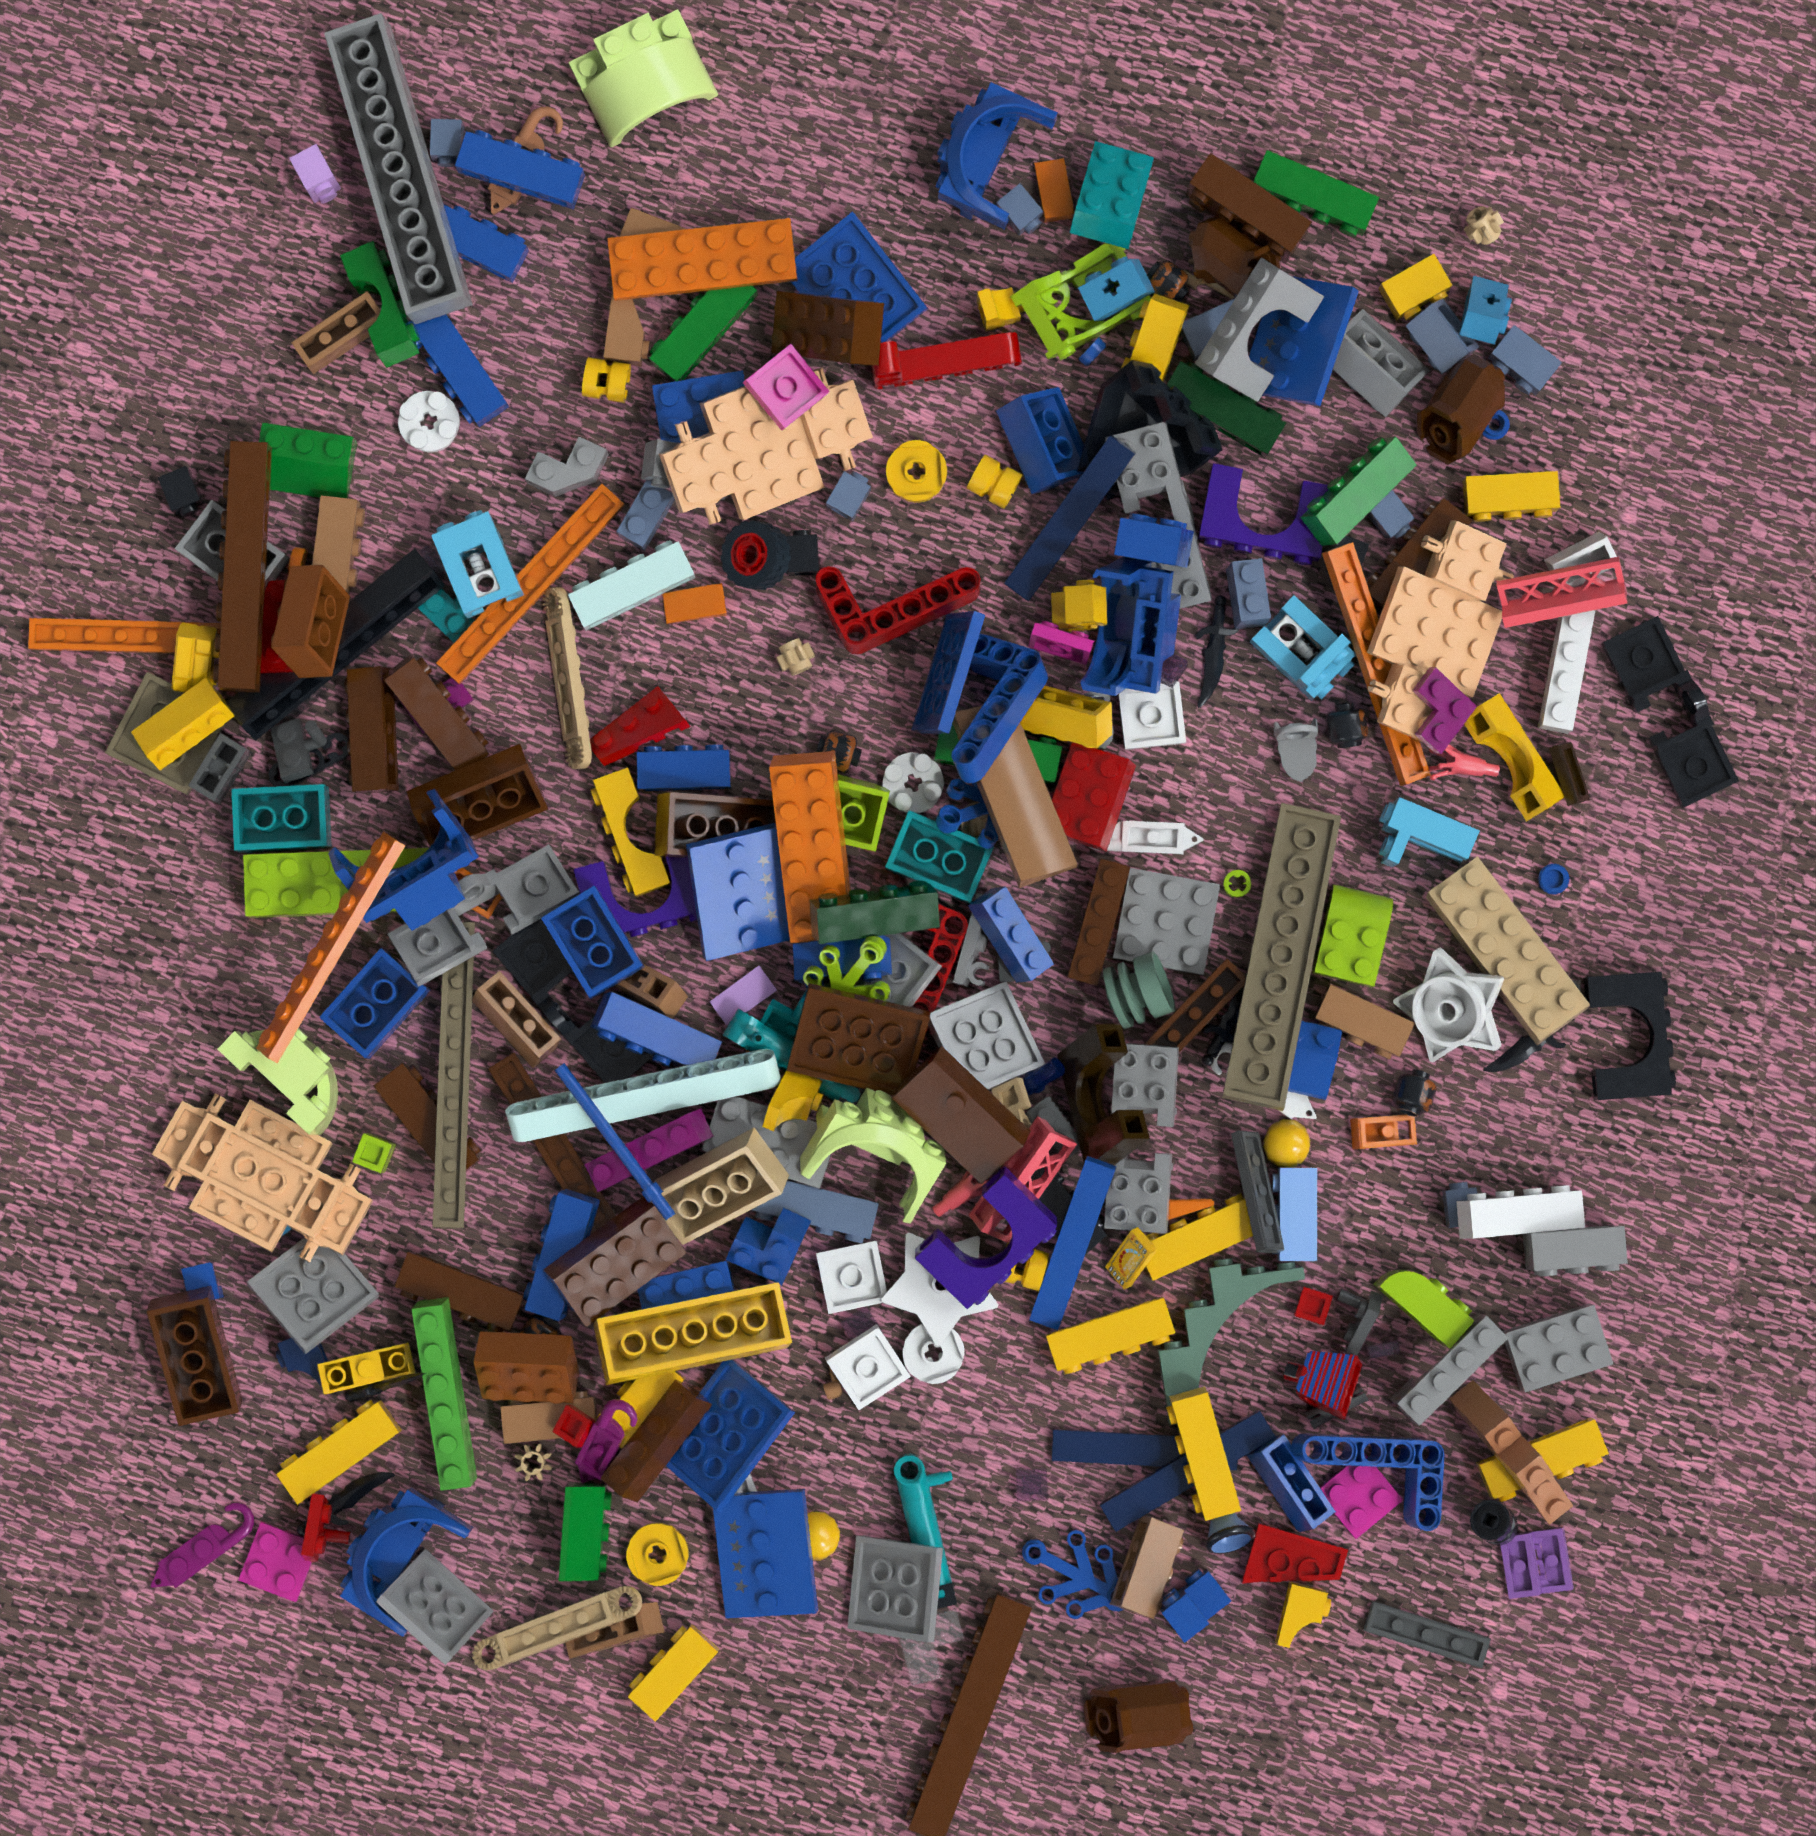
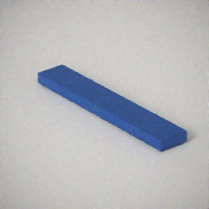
M1089 1156L1086 1157L1029 1318L1030 1321L1058 1331L1117 1166Z

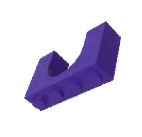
M1212 464L1198 539L1204 540V546L1221 548L1222 544L1234 546L1233 551L1243 554H1252V550L1264 552V557L1281 560L1282 555L1294 557V563L1301 565H1312V561H1319L1322 546L1300 517L1308 510L1307 505L1313 499L1323 496L1329 490L1327 488L1328 485L1303 481L1293 523L1286 530L1278 534L1262 535L1253 532L1245 526L1238 514L1237 500L1243 469Z
M666 857L672 879L670 894L661 907L645 914L629 912L618 904L612 891L604 861L574 869L580 894L596 886L624 933H629L630 938L647 934L648 927L659 925L660 930L678 926V919L689 917L690 922L697 921L688 858Z
M1006 1166L1000 1169L982 1186V1196L1007 1220L1012 1230L1011 1240L1003 1251L989 1258L969 1256L962 1252L938 1228L915 1249V1259L966 1309L970 1308L974 1303L976 1305L981 1304L990 1292L988 1290L994 1284L998 1283L1000 1285L1005 1282L1012 1273L1011 1269L1018 1262L1021 1264L1025 1263L1033 1255V1248L1041 1241L1043 1243L1048 1242L1057 1232L1055 1229L1057 1227V1217Z

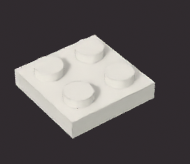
M1179 682L1161 683L1160 691L1156 694L1127 688L1118 694L1124 750L1186 743Z
M877 1241L816 1253L828 1314L882 1303L881 1299L887 1293Z
M877 1324L825 1357L826 1362L858 1410L911 1377Z

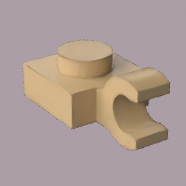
M1016 1077L992 1088V1094L1029 1129L1032 1124L1024 1110L1031 1108V1104L1023 1079Z

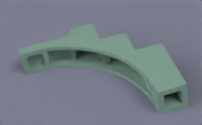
M1232 1258L1214 1260V1266L1208 1267L1213 1304L1208 1305L1207 1299L1189 1301V1308H1183L1188 1345L1182 1346V1340L1163 1343L1164 1349H1158L1166 1407L1171 1406L1169 1396L1199 1388L1202 1366L1207 1351L1215 1335L1229 1316L1246 1300L1273 1284L1305 1280L1304 1268L1302 1266L1296 1267L1295 1261L1278 1263L1277 1270L1265 1271V1266L1246 1268L1247 1274L1242 1275L1240 1263L1233 1264ZM1167 1413L1168 1424L1171 1425L1170 1420H1169V1416H1168V1413Z

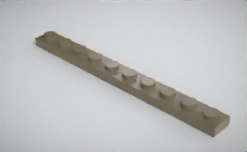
M462 922L470 936L475 934V922ZM474 956L442 974L432 1229L464 1230Z

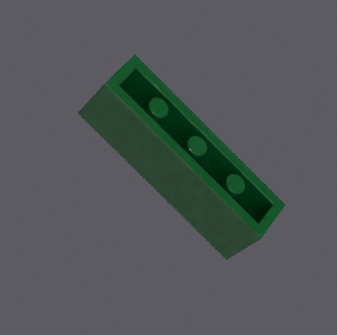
M1180 361L1167 386L1172 388L1175 385L1192 402L1189 408L1199 418L1205 415L1213 423L1215 430L1266 459L1286 425V422L1282 421L1283 416L1271 408H1267L1266 411L1255 405L1256 401L1243 393H1240V395L1229 390V385L1217 378L1210 379L1202 374L1204 370L1189 361L1185 364Z
M913 881L909 883V886L905 887L884 885L879 887V890L869 892L864 889H855L849 891L847 895L840 896L826 893L819 895L818 899L809 900L812 936L818 944L940 927L938 892L926 881Z

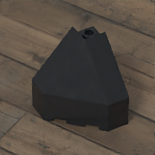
M1132 360L1100 386L1077 471L1084 472L1106 442L1105 437L1160 422L1167 424L1180 477L1192 474L1220 453L1223 448L1213 423L1205 415L1199 418L1189 408L1192 402L1175 385L1169 388L1159 378L1161 372L1153 364ZM1117 481L1106 494L1107 500L1120 497Z

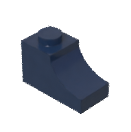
M292 1338L277 1343L279 1350L276 1351V1356L282 1368L287 1367L288 1372L298 1370L309 1374L322 1388L317 1364L328 1361L322 1343H319L307 1354L300 1349Z

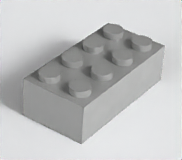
M737 1096L718 1100L710 1123V1129L714 1137L704 1142L702 1151L708 1152L755 1128L789 1174L788 1179L821 1188L831 1154L822 1162L810 1179L802 1176L800 1170V1157L817 1130V1122L792 1119L781 1123L774 1131L762 1127L768 1106Z

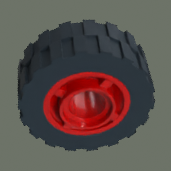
M750 520V522L744 521L738 526L735 525L732 531L726 535V540L721 548L722 568L728 575L727 578L735 582V585L748 589L766 590V588L774 587L777 582L783 579L784 573H787L788 563L791 559L789 555L790 545L787 543L785 534H782L778 527L759 521Z

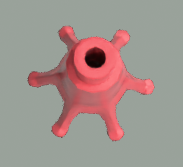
M1450 744L1446 747V752L1436 754L1445 758L1447 763L1428 766L1429 771L1445 770L1432 774L1430 779L1433 781L1438 777L1453 774L1497 777L1500 771L1499 765L1487 763L1485 759L1463 753Z
M966 1171L961 1180L943 1195V1200L933 1206L932 1210L938 1217H941L948 1210H954L969 1200L982 1195V1186L989 1179L982 1184L978 1183L977 1179Z

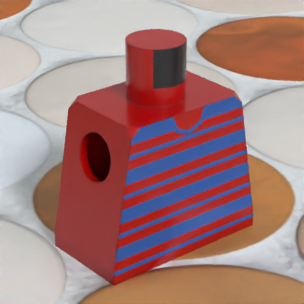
M1309 1351L1304 1365L1292 1362L1287 1363L1284 1371V1380L1298 1383L1296 1393L1303 1402L1345 1420L1363 1365L1356 1355Z

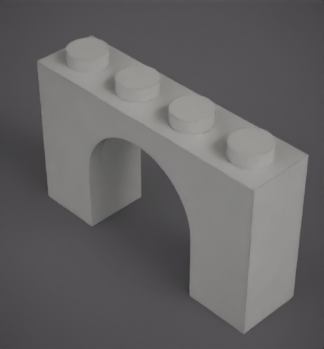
M1261 257L1195 364L1213 377L1258 402L1274 375L1251 361L1248 356V338L1253 327L1264 315L1274 310H1286L1308 323L1324 296Z
M1476 1313L1472 1317L1474 1320L1473 1324L1435 1365L1419 1378H1410L1390 1398L1395 1406L1411 1422L1420 1426L1508 1339L1487 1315Z

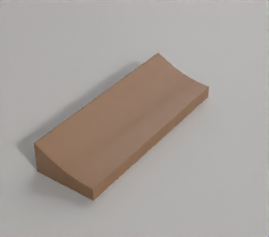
M982 706L956 711L952 723L959 740ZM1019 723L985 776L976 783L1019 888L1077 868L1078 864L1021 723Z

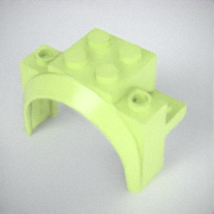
M866 1088L856 1105L850 1102L843 1103L834 1099L830 1108L821 1105L816 1113L817 1130L800 1157L801 1175L810 1179L830 1154L851 1144L898 1166L902 1161L911 1165L914 1177L899 1206L904 1208V1218L902 1221L911 1224L919 1207L946 1165L945 1151L942 1146L934 1140H925L923 1128L884 1091H873Z

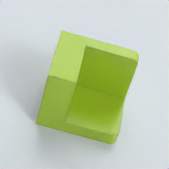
M363 1133L352 1162L378 1173H385L396 1144L372 1134Z

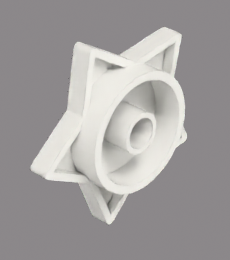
M1441 947L1434 950L1423 983L1393 1000L1397 1007L1415 1021L1417 1028L1424 1037L1429 1061L1435 1062L1461 1045L1496 1051L1501 1047V1041L1491 1010L1503 984L1504 977L1467 973Z
M907 1233L905 1234V1272L882 1297L881 1302L916 1314L934 1345L940 1346L962 1316L995 1309L998 1307V1303L989 1293L981 1304L976 1305L974 1303L970 1308L966 1309L947 1289L942 1291L936 1289V1279L915 1259V1249L925 1239ZM979 1236L954 1243L965 1254L979 1258Z

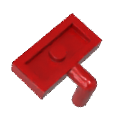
M312 1494L301 1551V1556L305 1561L318 1562L319 1554H324L326 1541L349 1544L351 1532L324 1528L325 1523L329 1524L332 1513V1505H328L329 1501L324 1495Z

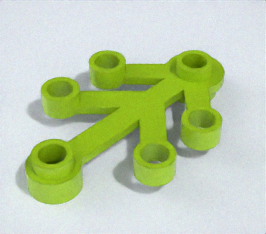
M869 936L863 941L860 947L861 956L844 978L842 977L838 960L840 957L839 949L833 945H827L822 949L819 959L823 965L827 966L832 989L883 1001L887 1000L891 990L889 985L883 981H878L872 985L854 986L870 964L878 963L883 959L887 946L882 938ZM867 950L874 951L876 955L870 954ZM825 953H831L834 958H828ZM810 966L803 975V981L807 986L809 983L823 986L822 979L824 973L821 968ZM809 974H815L818 979H812ZM876 989H881L884 995L878 994Z

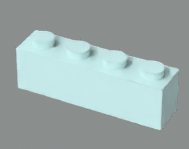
M671 540L656 546V552L647 557L644 554H639L627 561L628 566L617 570L616 567L610 568L600 574L601 579L591 584L586 580L572 587L573 592L568 594L584 629L587 631L696 578L679 541L674 544Z

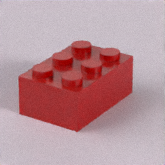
M1071 743L1052 798L1053 805L1069 841L1107 852L1136 765L1130 759L1096 748H1086L1082 744Z

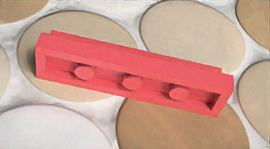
M1619 557L1497 581L1505 628L1627 604V589ZM1614 568L1617 579L1603 581L1597 575L1601 570ZM1575 575L1587 579L1582 586L1575 588L1566 582L1571 576ZM1548 581L1556 585L1550 593L1543 594L1536 590V587L1541 582ZM1517 587L1525 591L1522 598L1508 601L1505 590Z
M1037 1116L1029 1128L1031 1132L1024 1146L1006 1161L1002 1168L1006 1166L1039 1199L1077 1143L1073 1139L1056 1132L1047 1120ZM1056 1141L1063 1144L1058 1153L1049 1156V1150ZM1044 1167L1045 1172L1041 1178L1032 1181L1031 1176L1035 1170ZM981 1196L969 1213L970 1218L981 1232L1008 1243L1012 1237L1009 1223L1004 1231L995 1228L1004 1217Z

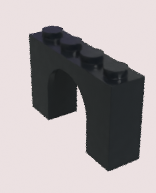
M1662 971L1583 978L1585 998L1590 1004L1588 1008L1614 1006L1630 1008L1643 1017L1650 1034L1648 1049L1644 1056L1635 1064L1621 1068L1591 1070L1593 1100L1672 1095V1088L1676 1087V1076L1674 1070H1670L1669 1058L1673 1057V1043L1671 1039H1667L1666 1027H1670L1671 1017L1669 1009H1665L1664 996H1668V983L1666 978H1662Z

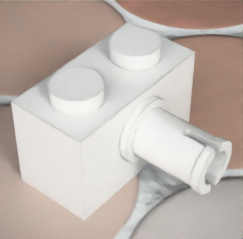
M1597 532L1550 556L1544 561L1550 571L1617 556L1608 537ZM1609 569L1601 570L1599 574H1601V573H1603V572H1605V571H1607V570H1609ZM1575 575L1571 576L1566 583L1576 587L1580 584L1583 585L1587 579Z

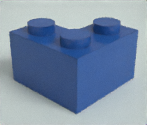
M785 1208L782 1209L773 1229L745 1217L726 1260L775 1283L779 1282V1285H782L811 1220Z
M1200 1569L1195 1570L1184 1579L1187 1584L1179 1591L1172 1588L1162 1596L1163 1601L1160 1611L1184 1643L1209 1625L1207 1620L1231 1602V1599L1208 1569L1203 1572Z

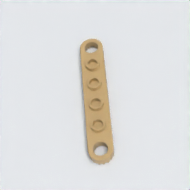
M553 587L547 589L544 593L545 597H543L545 603H543V606H546L544 611H547L548 620L545 622L563 741H566L567 746L565 757L568 756L566 761L569 762L568 765L572 769H585L591 763L592 751L588 731L589 719L586 715L584 704L585 691L581 684L579 670L580 658L577 655L575 643L576 630L572 623L569 597L566 590L562 587Z
M622 1586L482 1639L474 1646L472 1658L475 1661V1665L483 1670H494L635 1616L642 1607L641 1594L631 1586ZM624 1593L632 1597L631 1601H633L628 1611L622 1610L619 1605V1599ZM488 1645L493 1647L496 1653L495 1659L491 1663H487L482 1658V1650Z

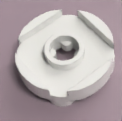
M434 391L418 392L409 397L400 407L398 418L400 433L404 440L415 449L427 453L438 452L448 447L456 437L460 426V416L454 403L443 393ZM428 413L431 417H437L438 420L433 423L434 428L431 430L427 426H421L420 423L424 420V415Z
M916 752L905 753L893 759L885 769L883 777V787L890 790L888 802L899 811L908 813L910 810L919 814L931 809L941 797L944 786L943 774L938 764L928 755ZM909 774H913L916 779L921 777L922 783L918 785L919 790L916 792L904 786V783L908 782Z
M922 1324L916 1326L905 1339L902 1351L907 1370L911 1375L926 1383L938 1384L948 1381L958 1372L964 1358V1345L959 1334L952 1329L942 1344L935 1346L936 1348L941 1347L943 1352L938 1354L939 1360L933 1361L931 1357L926 1358L924 1353L928 1351V1345L934 1343Z

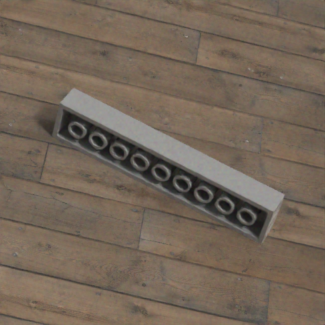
M380 13L325 32L324 35L406 315L416 325L472 306L473 303L391 25Z

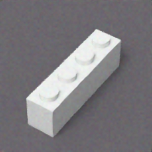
M1595 610L1558 617L1538 722L1539 729L1565 734L1573 731Z
M1570 1185L1552 1186V1193H1542V1188L1523 1189L1524 1195L1514 1196V1190L1495 1192L1496 1198L1486 1199V1193L1467 1194V1201H1456L1460 1239H1474L1585 1228L1582 1191H1570Z

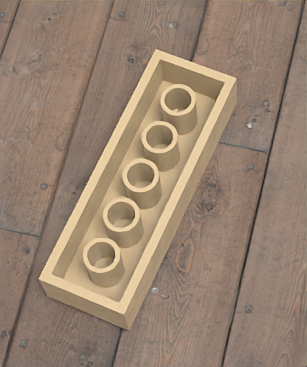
M1478 856L1427 893L1426 898L1480 971L1483 974L1504 977L1498 995L1536 1045H1539L1588 1009L1590 1006L1589 1002Z

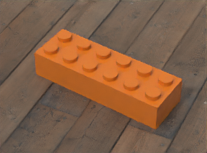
M835 751L774 755L769 766L790 943L816 941L811 931L809 900L818 899V896L821 894L833 893L840 896L847 895L851 891Z

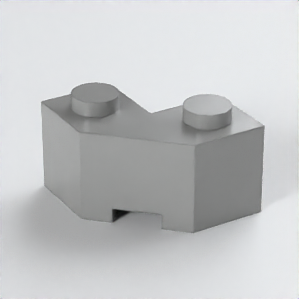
M578 437L566 464L541 452H537L525 480L527 484L557 497L574 489L595 483L609 454L607 449Z

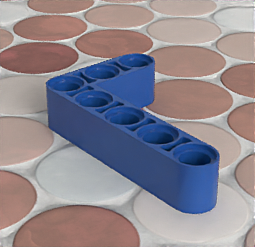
M979 634L970 667L973 672L999 680V682L952 751V760L961 780L966 783H975L985 776L1048 680V674L1039 652L985 634Z
M1310 1433L1299 1434L1292 1441L1291 1452L1297 1460L1312 1464L1406 1468L1403 1509L1406 1524L1424 1531H1433L1440 1524L1445 1455L1444 1449L1438 1442L1422 1438ZM1312 1441L1314 1449L1312 1454L1307 1456L1305 1449L1307 1444ZM1341 1442L1343 1451L1339 1457H1336L1335 1447ZM1370 1444L1372 1448L1371 1455L1365 1458L1364 1449ZM1399 1445L1400 1456L1395 1460L1393 1450ZM1425 1447H1428L1429 1456L1424 1461L1422 1451ZM1426 1477L1428 1483L1427 1488L1422 1492L1420 1489L1421 1481ZM1422 1509H1425L1426 1517L1424 1521L1420 1523L1418 1518L1419 1513Z

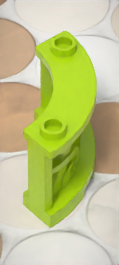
M1104 243L1086 256L1073 262L1075 269L1065 270L1061 273L1058 270L1045 277L1033 280L1010 296L1016 307L1022 306L1048 350L1045 353L1047 359L1058 356L1060 360H1063L1074 354L1076 348L1096 339L1127 320L1132 319L1135 322L1141 319L1139 314L1145 300L1150 301V296L1114 314L1116 316L1105 322L1104 320L1094 321V319L1092 321L1082 320L1063 312L1070 300L1068 284L1073 283L1078 289L1086 284L1084 279L1087 275L1098 271L1104 274L1111 270L1113 258L1116 261L1126 256L1124 253L1125 248ZM1114 282V287L1120 285L1119 282ZM1053 293H1057L1062 297V303L1057 308L1054 305L1058 300L1053 299ZM1053 319H1055L1056 321H1058V323H1057V325H1056L1055 327L1053 326V324H1052V322H1051ZM1075 330L1084 331L1075 336ZM1063 331L1066 334V339L1061 340L1057 332Z

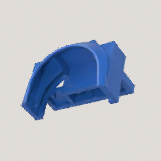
M992 82L987 90L982 88L974 107L966 104L963 113L957 111L950 126L952 128L950 135L952 136L950 140L944 138L937 153L939 155L937 162L940 163L941 173L935 188L939 189L938 199L959 208L960 215L969 220L974 215L1005 230L1009 221V213L987 201L982 196L1019 118L1029 119L1052 130L1057 121L1058 112ZM994 120H997L996 123L999 124L1000 127H998V126H996V125H994V124H992V123H990V122H992V121H994Z
M1121 557L1108 565L1096 569L1092 578L1100 576L1102 587H1106L1107 625L1099 626L1093 657L1087 673L1081 680L1083 690L1112 696L1118 695L1126 688L1153 694L1160 691L1163 661L1174 655L1181 600L1180 594L1171 593L1174 571L1152 568L1151 561Z
M435 789L429 790L426 793L436 807L432 812L440 822L437 838L431 847L419 858L402 867L391 869L363 917L366 923L371 920L374 921L395 909L411 931L465 900L455 871L468 866L479 856L472 839ZM334 847L328 853L335 874L349 890L360 867L351 863Z
M412 1487L405 1493L400 1490L393 1500L391 1507L386 1505L381 1509L376 1508L375 1511L371 1512L363 1525L367 1531L364 1535L360 1534L349 1546L346 1553L350 1557L346 1563L352 1567V1571L350 1570L340 1584V1587L344 1589L340 1597L400 1636H405L408 1631L376 1602L377 1599L403 1573L433 1524H437L463 1538L468 1537L474 1527L444 1509L445 1504L436 1498L430 1500ZM373 1575L381 1579V1582L379 1583L376 1580L373 1582Z

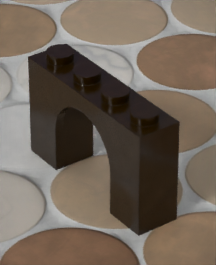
M1095 1024L1057 1054L1084 1163L1086 1157L1089 1156L1116 1165L1150 1139L1143 1110H1116L1107 1117L1103 1108L1101 1090L1104 1076L1114 1063L1128 1053L1121 1024Z

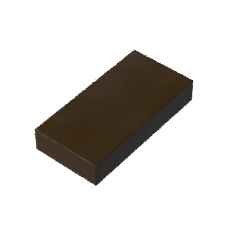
M1567 742L1549 747L1567 806L1590 800L1573 744Z

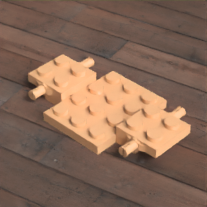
M823 368L813 370L830 392L783 431L780 430L746 386L700 403L710 433L692 438L687 421L677 423L675 427L681 442L673 449L659 454L679 513H685L695 508H704L709 525L721 521L715 503L731 494L739 519L745 520L825 488L815 459H820L830 454H839L844 471L855 468L856 465L850 449L854 448L858 443L873 437L854 380H847L836 385H828Z
M1450 521L1446 535L1441 541L1428 535L1422 539L1425 542H1421V547L1433 551L1425 575L1409 568L1398 566L1367 651L1368 654L1392 664L1385 685L1372 680L1369 685L1374 687L1368 686L1369 692L1383 697L1382 709L1377 722L1419 741L1421 740L1415 733L1432 712V709L1412 690L1429 667H1436L1464 695L1470 698L1474 697L1502 620L1501 610L1481 601H1486L1491 585L1495 580L1501 581L1514 578L1513 574L1499 569L1506 543L1459 521Z
M216 1093L207 1109L196 1108L184 1101L181 1102L152 1153L154 1157L167 1163L172 1169L163 1186L175 1191L183 1175L194 1177L203 1182L189 1209L270 1252H273L285 1228L288 1226L301 1233L308 1240L299 1255L300 1258L311 1262L318 1246L329 1248L344 1255L373 1202L372 1199L359 1193L352 1186L361 1171L360 1168L349 1164L342 1180L319 1171L318 1169L331 1148L332 1142L319 1135H309L298 1124L252 1100H249L235 1126L221 1120L217 1115L226 1099Z

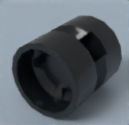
M1482 1501L1471 1512L1470 1523L1474 1533L1491 1545H1505L1512 1541L1517 1534L1518 1522L1516 1516L1510 1509L1498 1501Z

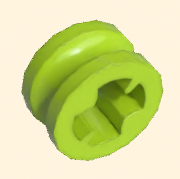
M1233 870L1224 878V890L1231 897H1243L1251 889V879L1246 872ZM1232 876L1236 879L1240 876L1244 878L1245 882L1242 885L1246 886L1243 891L1239 889L1232 891L1229 885L1232 883L1229 882V879Z

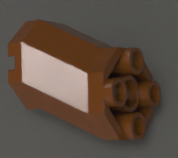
M1220 217L1208 218L1198 223L1196 230L1190 232L1189 245L1192 248L1194 276L1197 279H1203L1207 284L1218 283L1235 298L1261 257L1280 268L1279 258L1268 253L1271 249L1267 245L1256 246Z
M1472 354L1450 368L1426 408L1417 413V434L1421 440L1427 439L1430 445L1426 449L1432 457L1449 465L1471 452L1496 411L1505 406V385L1503 383L1505 375L1499 367L1493 366L1492 363Z
M1156 1679L1147 1682L1098 1687L1091 1690L1089 1695H1093L1092 1698L1086 1700L1083 1705L1086 1731L1090 1737L1096 1736L1100 1743L1096 1744L1100 1751L1118 1753L1125 1750L1175 1745L1182 1743L1186 1736L1191 1735L1193 1732L1189 1708V1693L1184 1686H1178L1174 1680Z

